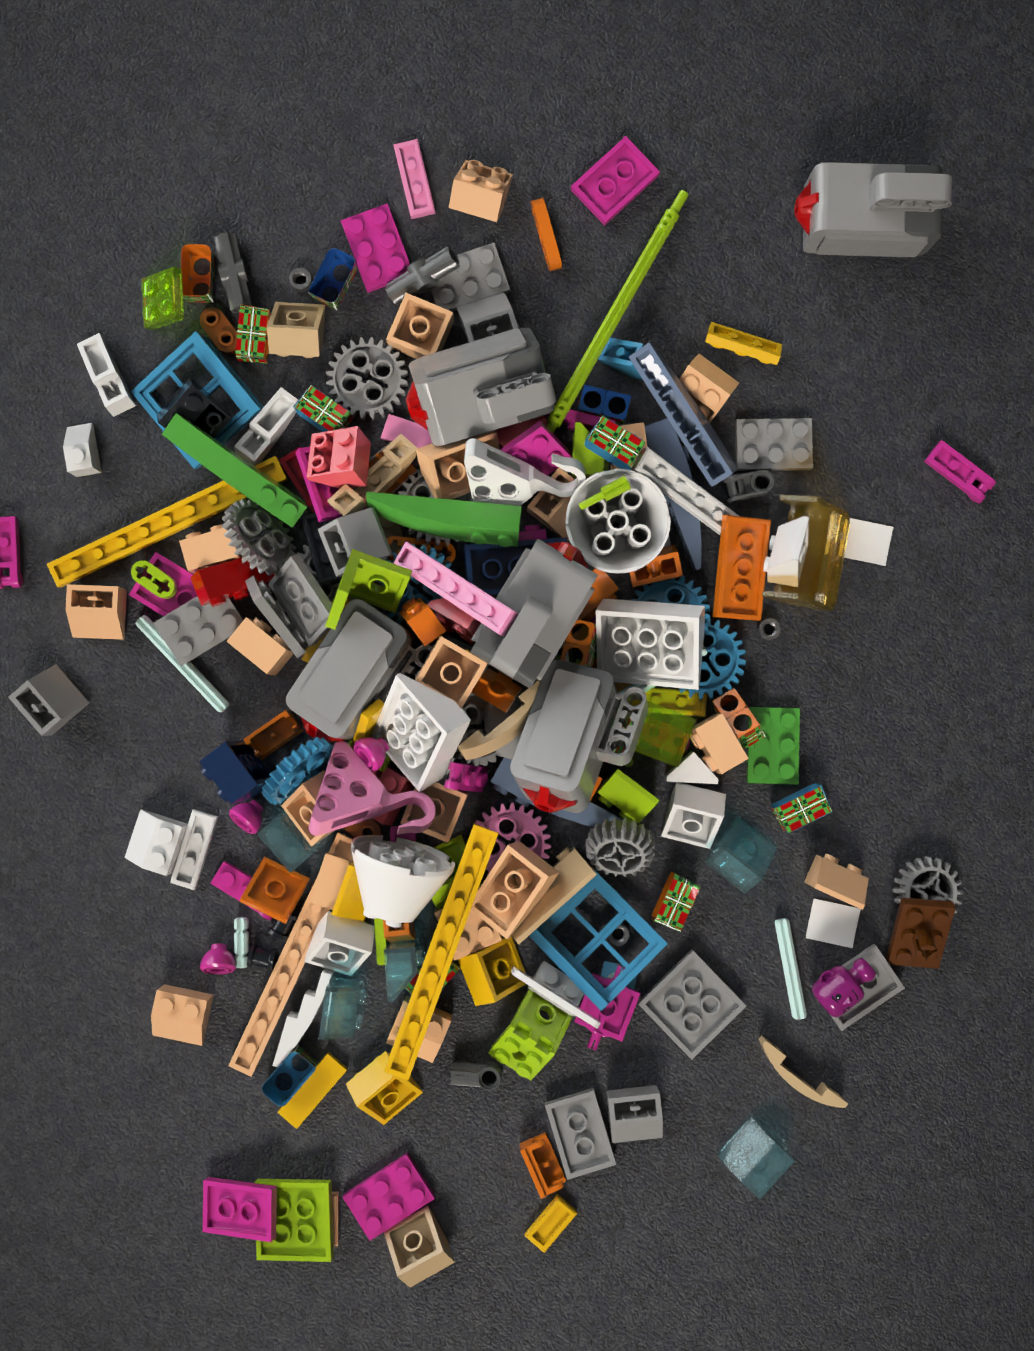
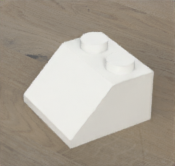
M803 516L778 526L776 536H771L769 550H772L770 557L766 556L763 569L764 572H767L768 582L798 587L809 545V517Z
M676 782L669 800L661 837L710 849L724 818L726 794Z
M140 809L125 858L143 869L165 876L172 874L188 824Z
M328 911L316 927L304 962L352 976L372 953L375 926L360 920L331 915L332 912Z

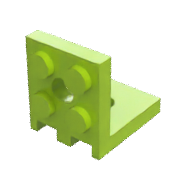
M352 549L325 627L336 629L348 596L362 599L366 603L396 613L411 577L412 570ZM379 580L383 582L385 585L379 586L375 584L373 581Z
M528 989L512 1022L494 1042L488 1054L493 1056L498 1062L515 1070L521 1077L531 1081L556 1054L573 1016H570ZM539 1010L547 1012L549 1020L542 1018Z

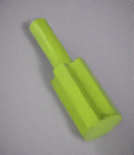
M623 475L619 479L601 487V492L580 502L579 507L584 510L603 499L607 502L631 490L630 483Z

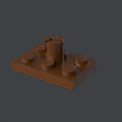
M901 897L886 956L888 964L939 969L956 909L954 902Z

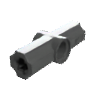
M225 232L214 237L220 262L218 270L222 284L226 288L230 310L232 313H239L240 304L248 306L253 304L247 284L249 276L245 262L241 257L236 234Z
M447 246L428 259H420L410 264L406 273L386 284V292L393 303L399 305L402 303L406 293L414 296L417 293H425L438 285V280L460 267V261L452 248Z

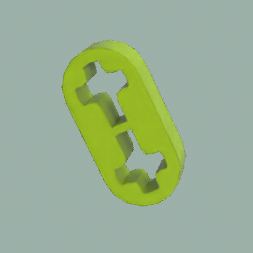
M140 560L132 566V578L156 596L169 599L176 594L178 588L176 581L152 563ZM148 566L147 572L153 576L151 580L144 576L140 578L141 573L139 569L141 567L145 569ZM157 580L163 583L169 581V592L163 591L161 593L162 588L156 584Z

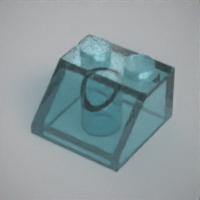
M285 811L257 833L290 873L296 870L333 837L330 834L311 847Z
M737 816L715 843L705 863L746 894L763 879L778 847Z
M419 939L394 943L388 942L384 948L388 1002H394L418 973L420 966L423 965L425 952L424 946H419Z
M336 977L330 980L325 990L319 1039L353 1038L356 1030L361 1029L363 1015L358 1013L360 1004L364 1005L366 989H362L363 981Z
M752 1117L717 1154L738 1180L758 1199H761L795 1162L789 1151Z

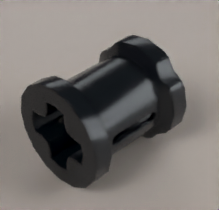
M292 912L286 924L275 919L272 926L268 927L267 932L279 939L288 940V932L293 922L297 920L298 915Z
M252 944L247 958V967L251 968L254 965L268 968V971L273 972L278 949L267 950L257 948V945Z

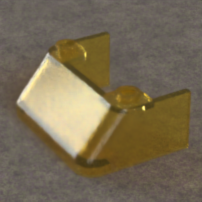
M780 495L779 500L791 505L788 513L789 522L803 516L809 517V545L798 587L776 584L775 592L763 591L762 596L784 604L831 611L837 601L850 528L849 514L817 496Z

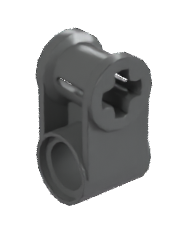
M759 470L728 476L723 480V483L727 485L728 504L766 495L774 485L773 475L769 471ZM764 478L767 482V488L759 489L755 485V479Z

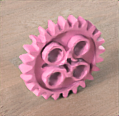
M514 802L511 803L510 809H506L505 805L501 803L500 811H497L492 806V815L489 816L483 812L482 815L485 821H475L477 825L494 830L507 840L514 838L515 842L520 841L524 834H532L535 837V842L528 848L541 858L549 859L550 857L544 852V849H550L551 845L545 843L544 840L549 839L551 835L543 834L542 831L548 826L547 824H538L542 818L541 816L532 817L534 809L525 813L524 805H521L519 810H516ZM508 819L513 822L514 828L511 832L504 833L500 830L499 824L502 820ZM499 838L496 839V842L499 844L500 850L490 855L485 869L488 871V874L505 850L506 843Z

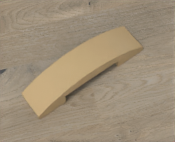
M400 434L383 449L384 456L368 470L367 486L350 488L345 484L327 502L342 516L366 508V493H385L412 463L417 455V447Z
M538 680L531 688H528L518 696L522 706L485 737L477 730L457 746L462 757L465 760L485 756L516 738L524 729L541 682Z
M761 1035L759 1037L760 1045L770 1063L794 1089L819 1103L846 1108L848 1103L842 1096L824 1082H821L817 1089L813 1088L782 1064L786 1055L781 1049Z

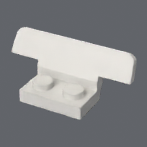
M545 961L541 963L533 978L515 966L513 967L511 973L529 985L528 989L570 1016H577L598 1029L601 1021L578 1007L584 993L566 974Z

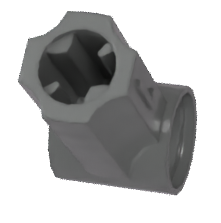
M453 1061L450 1080L451 1085L481 1087L484 1090L491 1091L499 1086L503 1073L500 1065L493 1061L486 1063ZM493 1071L497 1079L494 1081L487 1080L484 1077V1072Z

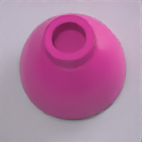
M365 737L355 741L354 751L365 765L374 772L381 768L386 758V751L389 750L387 742L382 737L378 739Z
M251 800L250 803H240L229 810V816L241 829L249 834H256L262 823L261 812L264 809L258 802Z
M212 944L211 950L203 956L200 963V970L207 974H228L236 969L235 959L227 950L226 944Z

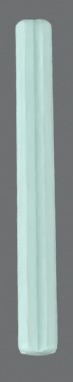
M145 615L141 616L136 621V626L218 712L225 711L230 704L191 662L180 666L151 619Z

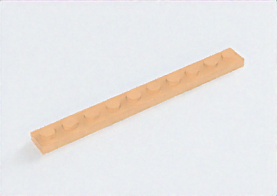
M338 832L328 853L351 860L352 862L351 843L353 838ZM316 880L228 1065L252 1077L301 974L306 963L304 959L316 927L324 915L331 910L309 902Z

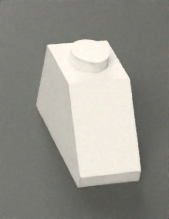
M93 423L67 427L63 444L67 472L76 477L102 473Z

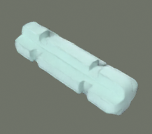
M238 917L234 920V929H236V933H234V953L237 954L234 957L236 968L247 967V953L249 952V932L247 931L249 919L247 917Z

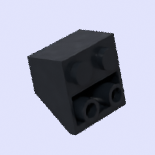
M189 378L157 414L158 423L164 428L167 427L177 412L213 438L232 419L231 415L212 395L192 378Z

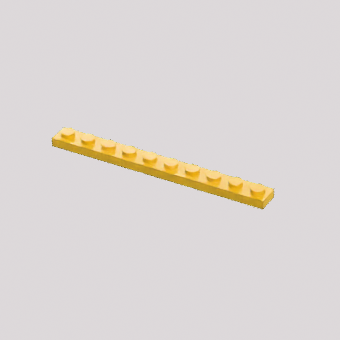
M276 456L255 465L256 468L280 484L288 480ZM223 480L48 563L47 566L57 587L61 588L228 509L236 501L249 498Z
M474 824L386 1063L385 1073L405 1080L410 1078L496 842L498 832L477 824Z

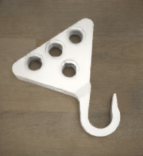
M472 438L466 442L464 463L473 502L521 506L537 491L541 490L559 497H572L579 485L586 480V469L575 458L563 457L552 453V464L577 476L572 482L562 483L543 474L530 464L478 439Z

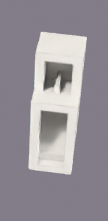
M98 333L78 343L77 346L91 380L97 387L104 406L114 417L135 407L136 405L101 334Z
M281 387L251 421L249 430L234 446L235 453L253 466L259 464L297 411L293 406L298 399Z

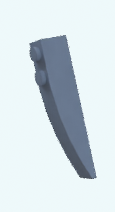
M649 342L630 355L629 359L711 487L732 475L738 469L737 465L694 399L653 344Z
M668 418L645 426L647 446L693 481L687 462L690 460L688 450L685 446H681L679 435ZM663 494L693 572H696L701 568L700 520Z
M503 758L491 779V782L494 783L493 789L504 795L507 792L516 795L515 801L525 807H529L530 804L534 805L531 800L524 797L511 773L510 765L512 760ZM589 801L587 808L580 813H572L565 810L552 813L558 817L595 827L596 823L602 824L604 819L612 821L615 817L617 820H623Z

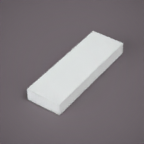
M196 809L192 810L170 883L196 890L219 816Z

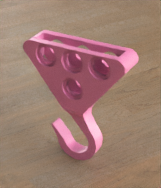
M338 741L334 744L309 824V832L312 835L319 836L381 816L402 806L414 804L423 809L425 817L400 825L396 834L421 833L431 826L436 809L431 798L422 792L388 793L384 785L346 742Z

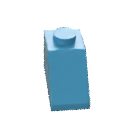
M610 337L598 360L631 378L643 380L629 359V356L645 345Z

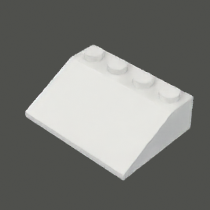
M603 599L596 609L597 669L610 673L613 676L614 682L698 690L705 630V606Z
M399 673L395 676L372 737L375 739L382 737L387 742L389 750L386 751V754L420 792L443 778L471 719L454 700Z

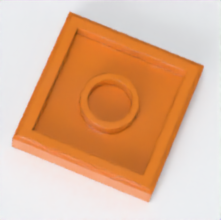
M264 856L242 894L240 902L286 924L310 878Z

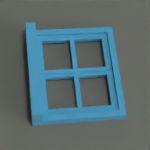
M195 331L142 380L131 393L164 431L165 428L157 420V414L161 411L162 407L151 393L169 376L181 388L184 383L175 371L195 354L214 377L203 388L212 394L221 386L240 409L214 438L225 445L254 419L264 406L206 335ZM176 446L194 469L202 466V464Z
M595 870L597 875L532 932L529 937L602 1011L668 943ZM594 889L619 912L599 933L575 909ZM570 913L595 936L576 956L552 934ZM625 919L649 943L630 964L605 940ZM601 943L625 967L607 988L582 965Z

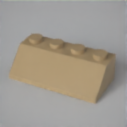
M566 847L556 856L558 861L552 867L559 874L544 896L512 934V937L518 944L524 941L597 875L594 868L575 847H572L570 850Z

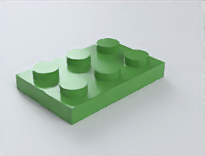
M748 707L761 725L766 737L747 748L749 759H747L746 783L799 784L800 708ZM749 716L747 719V730L752 725V720Z

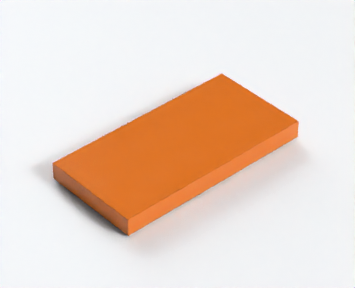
M722 515L713 617L761 621L766 572L763 569L765 558L768 556L771 520Z

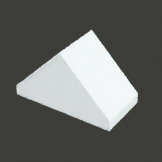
M692 751L664 775V780L669 782L718 784V778Z

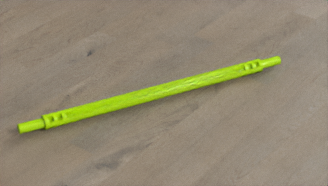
M680 190L670 209H666L559 400H557L555 409L548 416L546 427L552 433L555 432L557 427L561 426L582 386L679 218L678 213L689 196L686 191Z

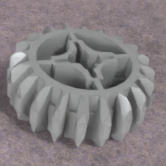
M614 817L612 821L604 819L602 824L596 823L594 828H590L585 844L590 864L595 865L597 870H604L605 875L613 873L615 877L618 874H623L626 877L629 873L636 876L637 871L644 872L645 867L650 866L655 855V841L650 830H646L644 824L637 825L635 820L629 822L626 818L617 820Z
M926 856L924 861L921 858H915V866L911 862H907L906 867L908 871L899 870V873L903 875L902 879H894V882L900 884L899 888L895 887L892 889L894 893L900 894V896L894 899L895 903L900 904L901 897L911 898V889L916 892L917 899L952 901L954 905L955 903L962 904V900L957 899V895L964 894V891L958 889L957 886H960L963 882L960 879H954L958 872L950 870L951 865L946 862L942 864V860L939 858L932 860L931 857ZM929 871L928 875L925 874L921 882H913L919 874ZM939 875L944 880L946 893L942 892L939 888ZM921 887L926 889L927 887L931 889L933 892H936L937 895L932 893L928 895L918 888Z

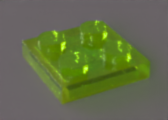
M171 267L142 278L141 291L144 328L154 330L183 320L182 269Z
M647 701L649 706L635 751L679 767L696 719Z

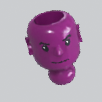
M864 958L857 959L850 970L843 966H835L821 974L820 978L812 986V993L832 1017H840L864 998V990L861 985L872 981L876 976V972Z

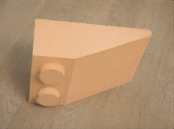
M520 841L509 844L477 891L471 910L502 936L509 939L547 892L559 872Z

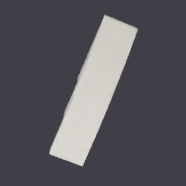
M325 968L321 973L317 990L308 989L304 994L299 1013L291 1011L288 1014L273 1066L278 1067L314 1020L327 994L335 971Z

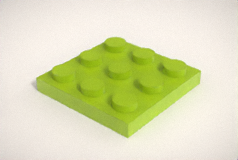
M257 1179L254 1183L277 1186L276 1239L272 1242L256 1240L257 1260L331 1262L334 1259L332 1180Z

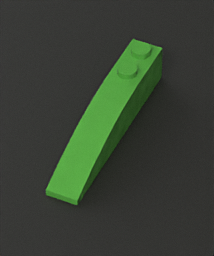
M177 412L163 431L162 435L181 450L293 528L307 508V504L303 499Z
M376 492L366 493L367 509L374 507L378 516L410 529L475 544L485 543L503 547H518L522 506Z

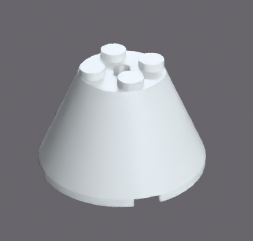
M628 469L598 472L582 482L569 501L566 511L568 539L571 545L582 552L585 562L595 569L616 574L638 570L655 559L663 549L669 536L671 520L665 496L653 481L638 472ZM623 475L629 481L631 490L607 502L603 499L584 510L580 509L579 503L601 492V487L619 479ZM615 522L619 524L618 528H614L612 525Z
M364 835L354 838L351 843V853L364 907L363 915L368 918L386 920L385 923L391 927H401L402 923L413 922L454 871L455 862H448L450 856L419 842L398 837L396 842L382 840L383 835Z

